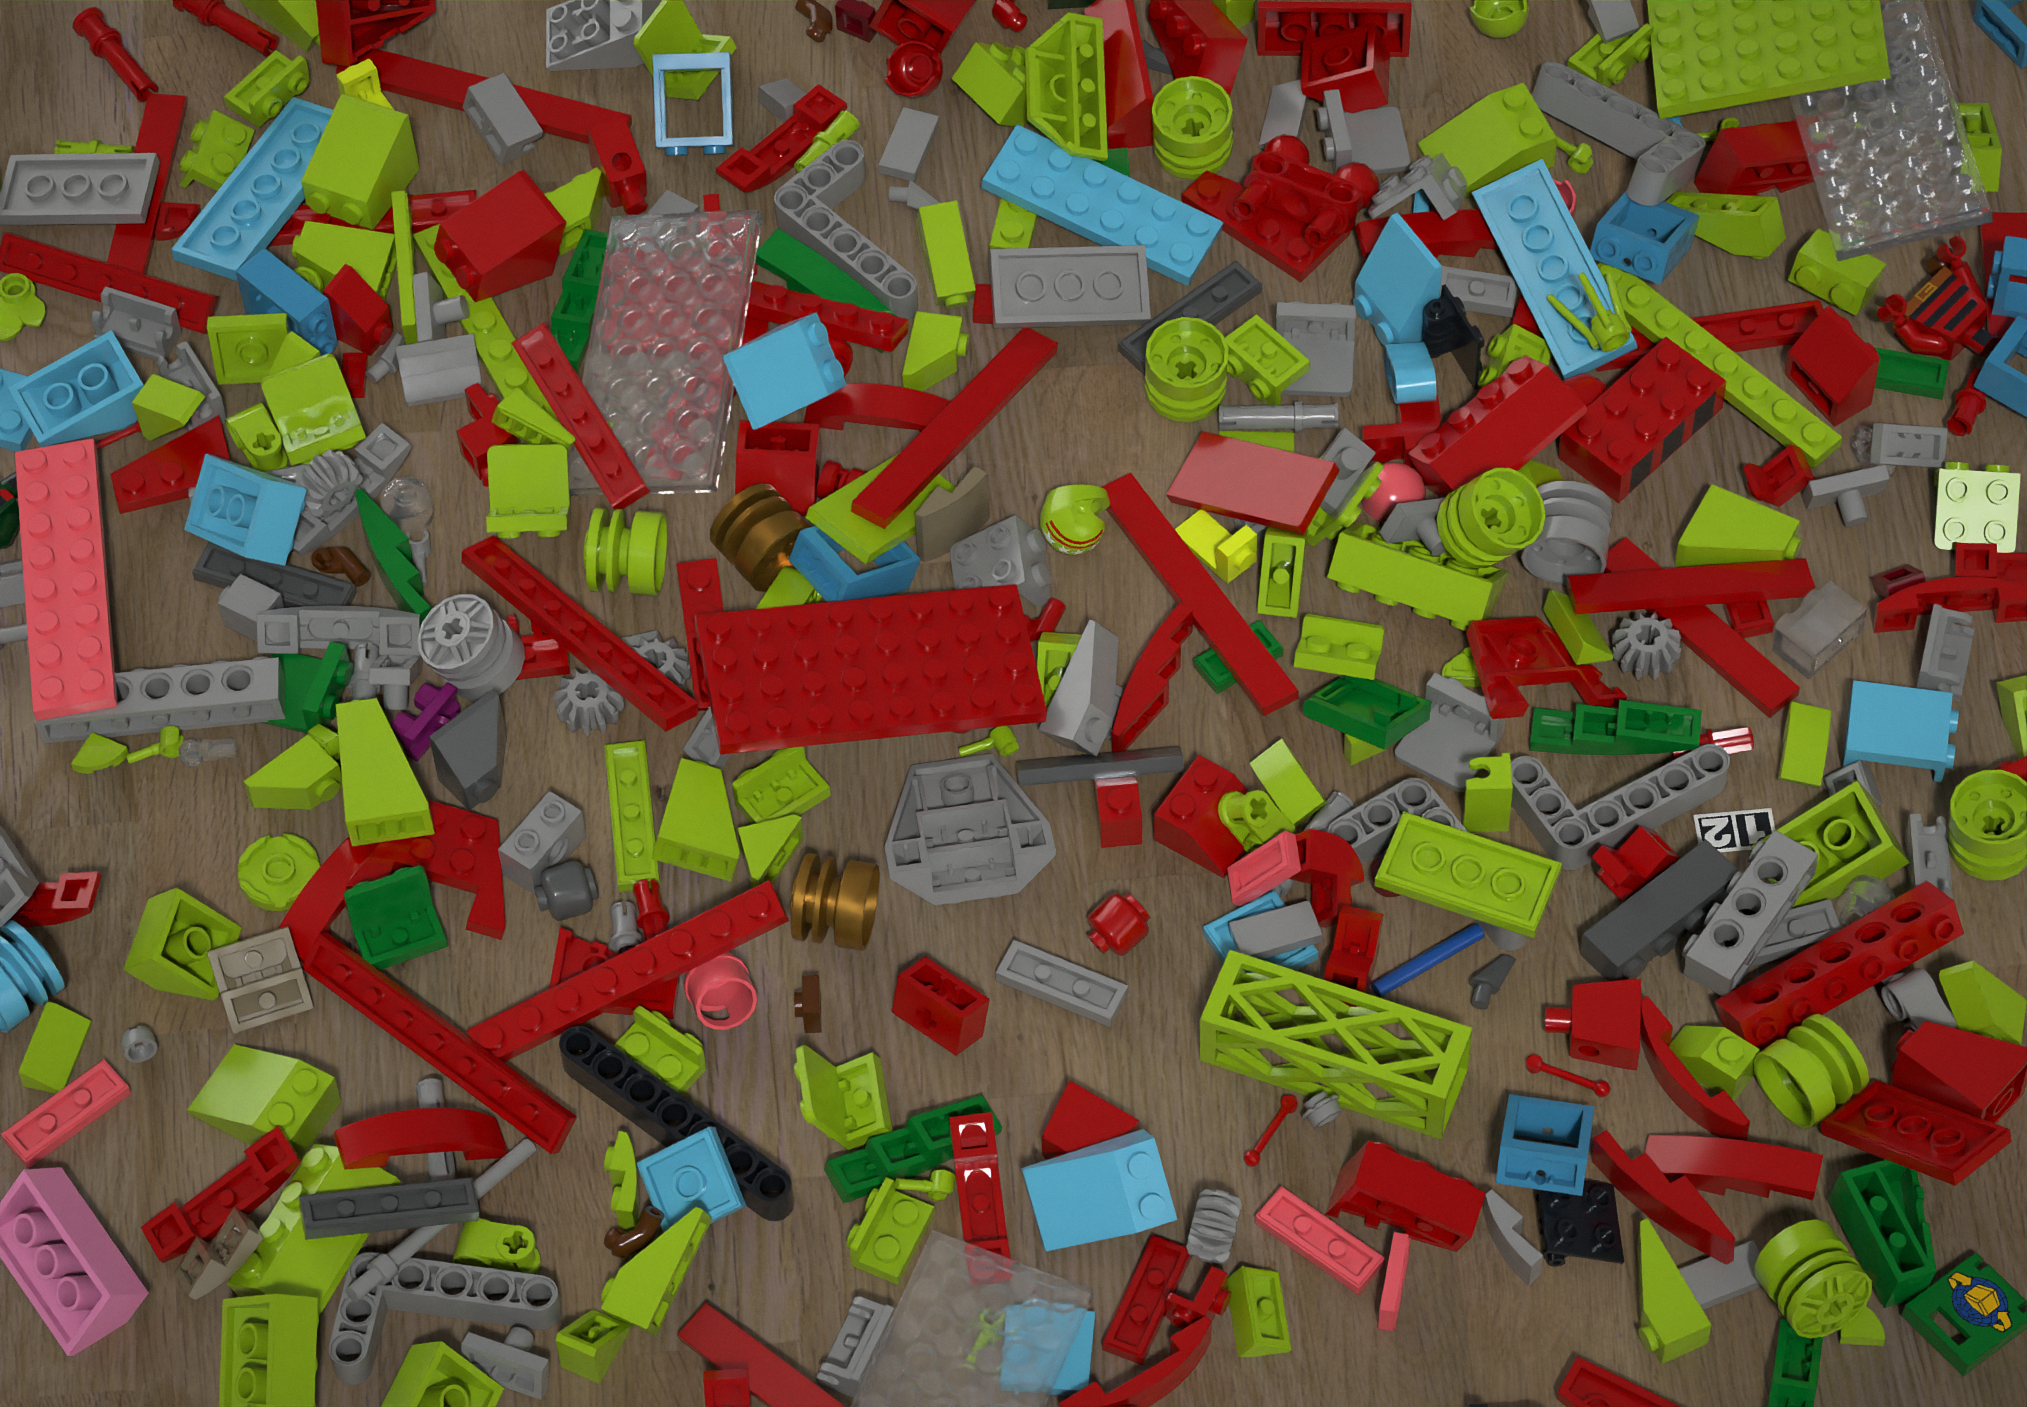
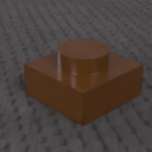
M819 975L802 976V992H794L795 1017H803L805 1033H822Z

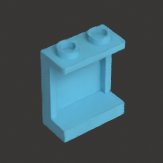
M1853 680L1842 768L1862 760L1934 770L1933 781L1942 782L1945 768L1953 769L1956 745L1948 744L1949 734H1956L1959 710L1951 709L1953 693Z

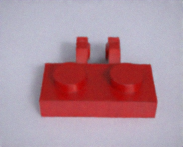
M516 615L507 616V623L519 634L520 627ZM531 621L533 635L520 637L524 644L525 660L521 673L516 680L570 674L568 651L548 634H544L543 630Z

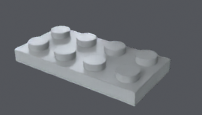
M156 153L10 155L0 192V225L145 223L160 161Z
M1145 245L990 249L989 251L994 328L1146 324L1151 320Z

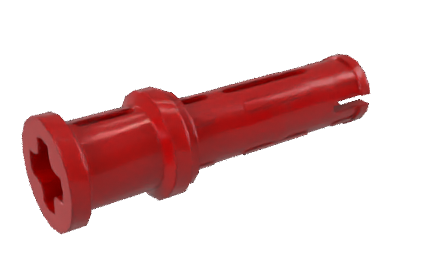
M173 0V7L178 11L186 10L196 16L200 24L204 26L214 25L257 50L265 57L271 55L267 48L274 52L278 46L279 37L276 34L265 30L251 20L225 6L224 0Z
M90 7L79 13L74 19L72 28L77 35L84 36L88 41L94 56L104 58L139 102L147 101L148 93H152L148 88L157 93L158 86L124 48L120 33L117 29L108 26L104 21L102 11L97 7Z

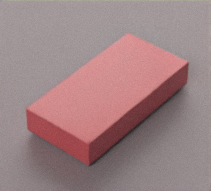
M1283 831L1227 867L1233 904L1242 907L1301 871L1295 834Z
M1393 1233L1379 1309L1378 1329L1393 1331V1329H1396L1409 1259L1411 1238H1409L1408 1234Z

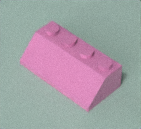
M62 1167L23 1169L0 1202V1258L66 1355L74 1356L126 1324L149 1292Z

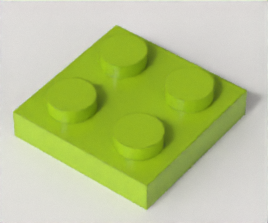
M287 313L208 317L207 331L217 384L261 383L262 379L267 377L286 335L290 332Z

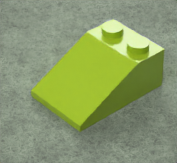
M1523 82L1487 95L1419 141L1417 148L1422 157L1429 155L1431 159L1443 153L1451 167L1456 166L1461 170L1467 181V192L1464 197L1466 198L1472 196V192L1543 159L1547 169L1554 167L1557 137Z
M1857 780L1776 830L1818 854L1815 875L1791 909L1828 899L1831 900L1875 885L1910 863L1875 799ZM1771 834L1761 840L1766 842ZM1755 843V844H1753V845L1751 846L1752 850H1753V848L1755 847V845H1756L1757 843ZM1768 878L1771 884L1778 883L1775 879Z
M234 1044L187 1111L188 1114L249 1145H253L279 1126L283 1129L301 1160L341 1103V1098L335 1077L300 1059Z

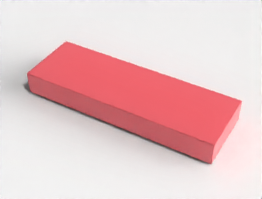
M103 1059L1 1133V1137L4 1143L29 1169L131 1094L130 1088Z
M1283 1186L1276 1191L1255 1216V1223L1357 1295L1365 1289L1385 1265V1257Z

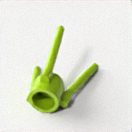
M1580 273L1578 275L1587 296L1597 312L1591 320V330L1554 295L1550 294L1547 296L1548 302L1587 338L1593 350L1600 347L1604 352H1611L1622 347L1629 340V332L1632 328L1625 317L1617 285L1611 273L1606 274V281L1615 314L1611 310H1605L1586 274Z

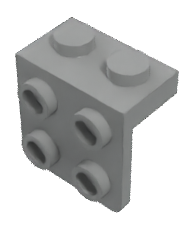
M1339 89L1324 91L1323 107L1317 108V120L1319 130H1325L1326 137L1323 139L1326 161H1332L1334 174L1337 169L1350 162L1365 163L1376 175L1402 172L1409 169V151L1400 112L1396 107L1368 109L1356 113L1344 112Z
M1443 153L1438 154L1432 159L1429 155H1425L1409 167L1411 172L1399 179L1397 174L1383 181L1378 187L1379 192L1371 198L1373 203L1368 210L1371 218H1375L1415 192L1423 189L1443 220L1457 213L1467 192V181L1458 167H1451Z
M1299 301L1290 303L1277 302L1276 331L1311 361L1310 371L1282 391L1281 394L1347 397L1351 395L1356 305H1343L1340 303L1308 304Z
M1014 515L953 544L950 548V558L955 590L1016 584L1019 594L1035 606L1040 607L1046 604L1047 600L1051 598L1049 584H1051L1052 580L1050 572L1046 567L1044 551L1047 545L1042 533L1038 529H1033L1017 515Z
M1434 673L1426 684L1425 699L1432 702L1430 720L1404 736L1396 747L1394 756L1398 762L1456 792L1466 791V780L1475 778L1481 770L1469 769V762L1474 758L1489 757L1504 736L1506 718L1492 719L1485 696L1482 697L1466 689L1462 683L1453 678H1445Z

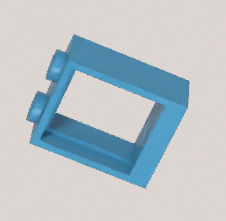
M1976 0L1973 21L2021 69L2027 66V26L2010 10L2011 7L2024 0Z
M731 53L653 55L656 148L665 149V156L688 155V148H703L704 155L726 154V147H735ZM721 70L723 136L668 138L665 72Z
M1625 191L1597 223L1590 253L1594 260L1661 285L1690 250L1700 215L1663 201L1656 206L1641 205L1631 200ZM1624 258L1630 259L1631 265H1627L1624 262Z
M2006 236L2003 251L1995 250L1986 298L1994 299L1993 315L2017 318L2019 315L2027 319V284L2009 281L2010 275L2027 277V239Z
M263 248L236 270L246 315L287 313L290 332L293 331L318 349L321 356L331 354L334 348L338 346L328 298L266 248Z
M2018 315L1986 359L1973 387L2027 417V376L2008 365L2016 353L2027 358V320Z
M817 526L799 531L789 557V561L827 602L885 597L909 589L921 561L918 555L903 541L874 559L880 568L856 575L837 554V552L846 549Z
M1509 1094L1500 1145L1496 1183L1582 1196L1595 1106ZM1543 1128L1553 1129V1131L1545 1132ZM1514 1136H1521L1527 1138L1562 1142L1578 1145V1148L1517 1140L1513 1138ZM1542 1170L1546 1175L1539 1176L1536 1172Z

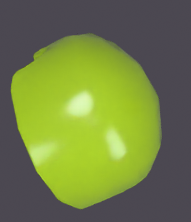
M1474 0L1473 7H1469L1473 23L1481 34L1495 39L1509 38L1515 35L1525 24L1529 12L1527 0Z

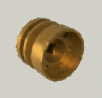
M761 483L748 487L724 505L714 519L710 529V541L731 564H735L738 572L756 591L767 592L784 566L795 568L789 561L799 531L811 526L797 512L792 511L789 503L782 498L772 485Z
M807 853L803 858L792 888L790 901L792 938L805 942L812 927V941L816 944H821L827 935L829 927H834V941L837 947L864 951L868 946L876 915L880 881L879 866L874 863L850 860L841 878L837 877V863L834 857L827 856L820 871V857L817 854Z

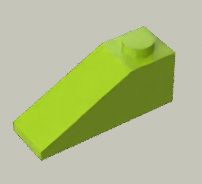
M1950 103L1954 168L1959 191H1965L1967 194L1976 196L1985 195L1987 192H1998L2002 147L1989 103Z
M1676 191L1666 201V203L1700 215L1694 235L1733 255L1763 259L1769 257L1786 239L1778 197Z
M695 1207L622 1266L616 1277H611L607 1281L602 1291L601 1301L603 1305L601 1309L610 1317L657 1337L712 1218L704 1210Z
M1646 1218L1640 1221L1637 1237L1640 1328L1638 1333L1644 1348L1649 1353L1654 1351L1662 1365L1707 1345L1711 1323L1649 1219Z

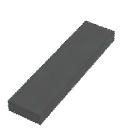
M1235 261L1119 342L1118 351L1145 375L1147 341L1156 328L1166 321L1180 317L1199 318L1216 325L1262 292V283L1238 261Z
M210 541L207 543L192 571L194 580L223 589L228 585H232L238 576L242 574L281 593L283 604L286 608L326 605L350 606L357 593L354 584L288 564L283 566L246 558Z
M1180 746L1097 754V756L1080 755L1016 761L1018 782L1021 786L1181 772L1184 770Z
M472 1177L299 1196V1209L305 1240L479 1220V1208Z

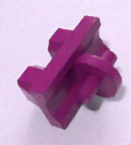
M424 683L413 699L415 707L422 711L417 719L403 711L391 722V728L396 738L405 744L409 758L418 762L431 747L429 736L459 715L461 706L455 698V694L458 692L455 686L446 683L442 689Z

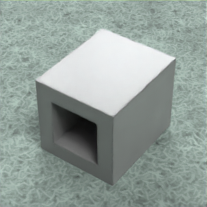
M242 574L238 576L232 585H228L222 591L218 602L223 625L257 641V612L284 608L281 593Z

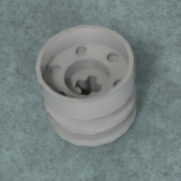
M1554 481L1538 487L1537 489L1544 502L1546 517L1542 533L1534 543L1522 549L1521 558L1524 567L1532 575L1546 582L1567 585L1568 576L1603 573L1607 565L1608 536L1611 531L1610 522L1613 516L1611 499L1603 491L1589 484L1576 481Z
M458 594L444 599L428 613L421 624L417 636L418 652L425 663L437 675L441 676L445 683L455 686L458 691L456 694L468 701H478L493 689L499 695L511 687L519 676L525 660L524 644L518 634L506 621L500 618L498 613L485 600L473 594Z

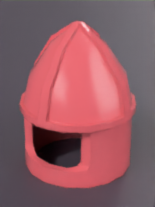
M729 951L685 972L684 990L686 998L693 1005L697 1017L705 1026L714 1030H727L739 1026L748 1020L754 1012L757 995L750 979L748 968L740 958L734 956ZM727 1009L729 1018L725 1020H712L705 1017L701 1010L710 1012Z

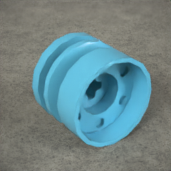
M8 920L0 928L2 934L0 936V1031L4 1033H9L29 1017L30 1011L24 996L36 1005L43 1006L48 1001L47 993L56 996L65 987L62 976L47 950L35 937L13 920Z

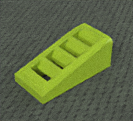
M518 387L497 405L491 420L492 423L530 444L562 443L568 449V457L576 440L570 432Z

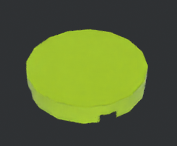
M282 834V837L277 836L273 838L271 835L259 838L246 848L239 859L238 880L243 895L252 905L266 911H286L290 909L305 885L319 869L320 864L315 849L306 840L293 834Z

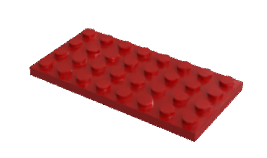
M1016 584L695 615V630L720 755L1046 722L1047 709Z

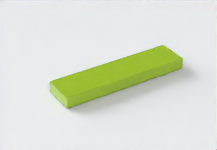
M403 190L394 191L391 194L401 322L406 345L418 343L413 275L416 274L411 208L408 195Z
M645 740L606 744L604 748L619 892L633 891L635 883L644 879H648L649 889H651V879L658 881L660 887L658 861L651 859L656 840Z

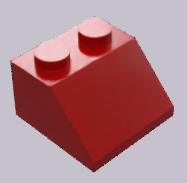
M1373 22L1303 41L1301 91L1303 95L1323 102L1324 91L1339 89L1343 110L1349 113L1368 109L1374 110L1380 106L1387 105L1389 97L1390 56L1376 23Z
M1198 755L1154 813V840L1216 875L1225 878L1228 874L1227 867L1237 862L1245 850L1242 844L1219 819L1218 803L1227 792L1237 791L1245 795L1249 791L1234 773Z

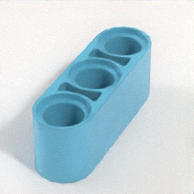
M1425 342L1385 344V373L1395 403L1436 401L1435 369Z

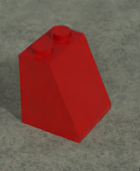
M883 0L869 27L898 46L901 43L915 39L930 43L942 54L977 0Z
M522 170L439 224L433 250L438 260L444 263L454 275L458 285L466 290L474 302H478L552 276L566 221L525 170Z
M1925 1021L1915 1032L1908 1030L1895 1047L1898 1055L1890 1068V1071L1893 1073L1892 1086L1994 1124L2000 1121L2025 1092L2027 1084V1047Z

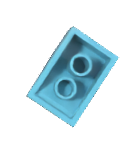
M1398 212L1390 216L1355 281L1353 305H1356V312L1362 319L1367 318L1375 328L1376 335L1383 345L1423 342L1425 306L1431 300L1440 298L1442 265Z
M817 312L778 326L722 356L753 430L818 401L847 385L842 365L833 353L828 341L827 329L820 322Z
M110 330L8 387V390L41 447L121 430L135 423L137 416L132 401L144 385L113 331Z
M205 454L184 530L243 557L285 566L288 554L293 548V536L299 515L304 509V498L307 488L235 462Z
M1144 1129L1021 1168L1045 1251L1134 1234L1178 1220L1155 1138Z

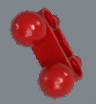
M1282 134L1267 142L1263 152L1254 157L1251 171L1244 180L1245 191L1235 201L1234 211L1238 217L1251 220L1258 210L1265 206L1310 224L1305 229V242L1311 247L1321 248L1332 233L1344 234L1354 229L1357 214L1361 209L1373 203L1371 198L1379 192V179L1375 172L1365 163L1350 162L1337 169L1334 175L1310 166L1309 150L1306 145L1296 136Z

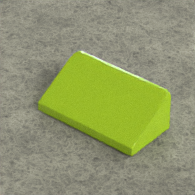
M1550 590L1543 611L1575 664L1580 665L1613 660V653L1589 614H1574L1570 596L1557 590Z
M47 1001L19 1069V1076L23 1086L54 1094L65 1088L69 1083L91 1028V1020L56 1003Z
M1241 1266L1227 1279V1290L1232 1292L1229 1305L1238 1357L1249 1358L1290 1352L1292 1349L1279 1272Z

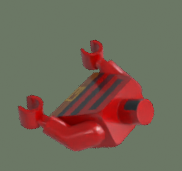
M1954 236L1949 239L1953 253H1951L1946 243L1940 245L1936 252L1940 261L1951 264L1952 267L1950 269L1944 266L1907 303L1901 295L1893 294L1885 298L1886 304L1878 309V318L1886 323L1892 321L1894 323L1892 326L1894 335L1900 338L1914 354L1938 356L1945 360H1953L1967 346L1983 357L1995 343L1996 337L1983 329L1988 311L1986 301L1967 261L1962 262L1961 257L1965 255L1967 250L1966 243L1961 237Z

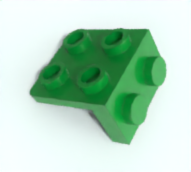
M330 642L322 660L301 654L273 653L271 658L279 657L285 675V719L268 720V722L262 723L306 734L318 723L328 728L331 720L336 716V704H339L344 689L349 685L353 675V663L349 661L346 646Z
M422 866L401 868L384 878L372 882H360L344 893L343 896L352 932L360 954L364 960L376 969L382 970L448 947L445 934L432 903L427 876Z

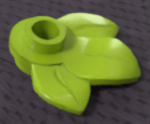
M20 273L8 274L0 280V342H5L15 338L21 332L24 325L40 327L46 315L45 305L43 301L36 297L33 282Z

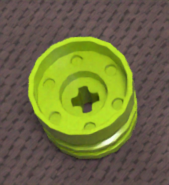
M1196 76L1177 78L1164 85L1155 96L1152 106V135L1155 159L1165 171L1178 178L1195 180L1206 170L1212 173L1221 171L1230 160L1233 150V109L1229 95L1219 84L1210 79Z
M1176 318L1166 321L1156 328L1147 341L1144 391L1149 404L1159 415L1172 421L1191 423L1206 419L1219 409V405L1225 399L1229 348L1224 335L1213 324L1199 318Z
M1494 468L1446 496L1440 504L1437 515L1438 534L1445 549L1458 562L1471 568H1488L1535 542L1542 533L1545 522L1544 502L1537 487L1524 474L1511 468Z
M596 507L593 510L589 529L585 536L583 556L587 588L590 592H600L606 579L607 590L609 593L616 594L623 576H627L631 595L659 596L663 586L667 558L668 533L667 519L664 512L638 510L633 518L631 528H627L625 513L622 509L614 510L611 521L607 508Z
M1982 770L1967 776L1956 786L1950 800L1948 847L1952 859L1965 873L1985 881L2005 880L2018 875L2027 867V782L2018 775L2004 770Z
M1813 1014L1803 1020L1801 1026H1796L1790 1030L1787 1039L1776 1040L1757 1054L1753 1061L1755 1075L1769 1101L1781 1115L1802 1129L1813 1128L1833 1112L1836 1104L1846 1103L1853 1094L1861 1092L1869 1083L1868 1068L1855 1043L1840 1026L1830 1018L1820 1014Z
M1817 1219L1801 1221L1785 1228L1762 1249L1754 1266L1755 1278L1774 1303L1778 1305V1309L1799 1336L1810 1339L1827 1336L1845 1327L1865 1308L1872 1294V1280L1852 1254L1848 1253L1847 1247L1827 1222Z

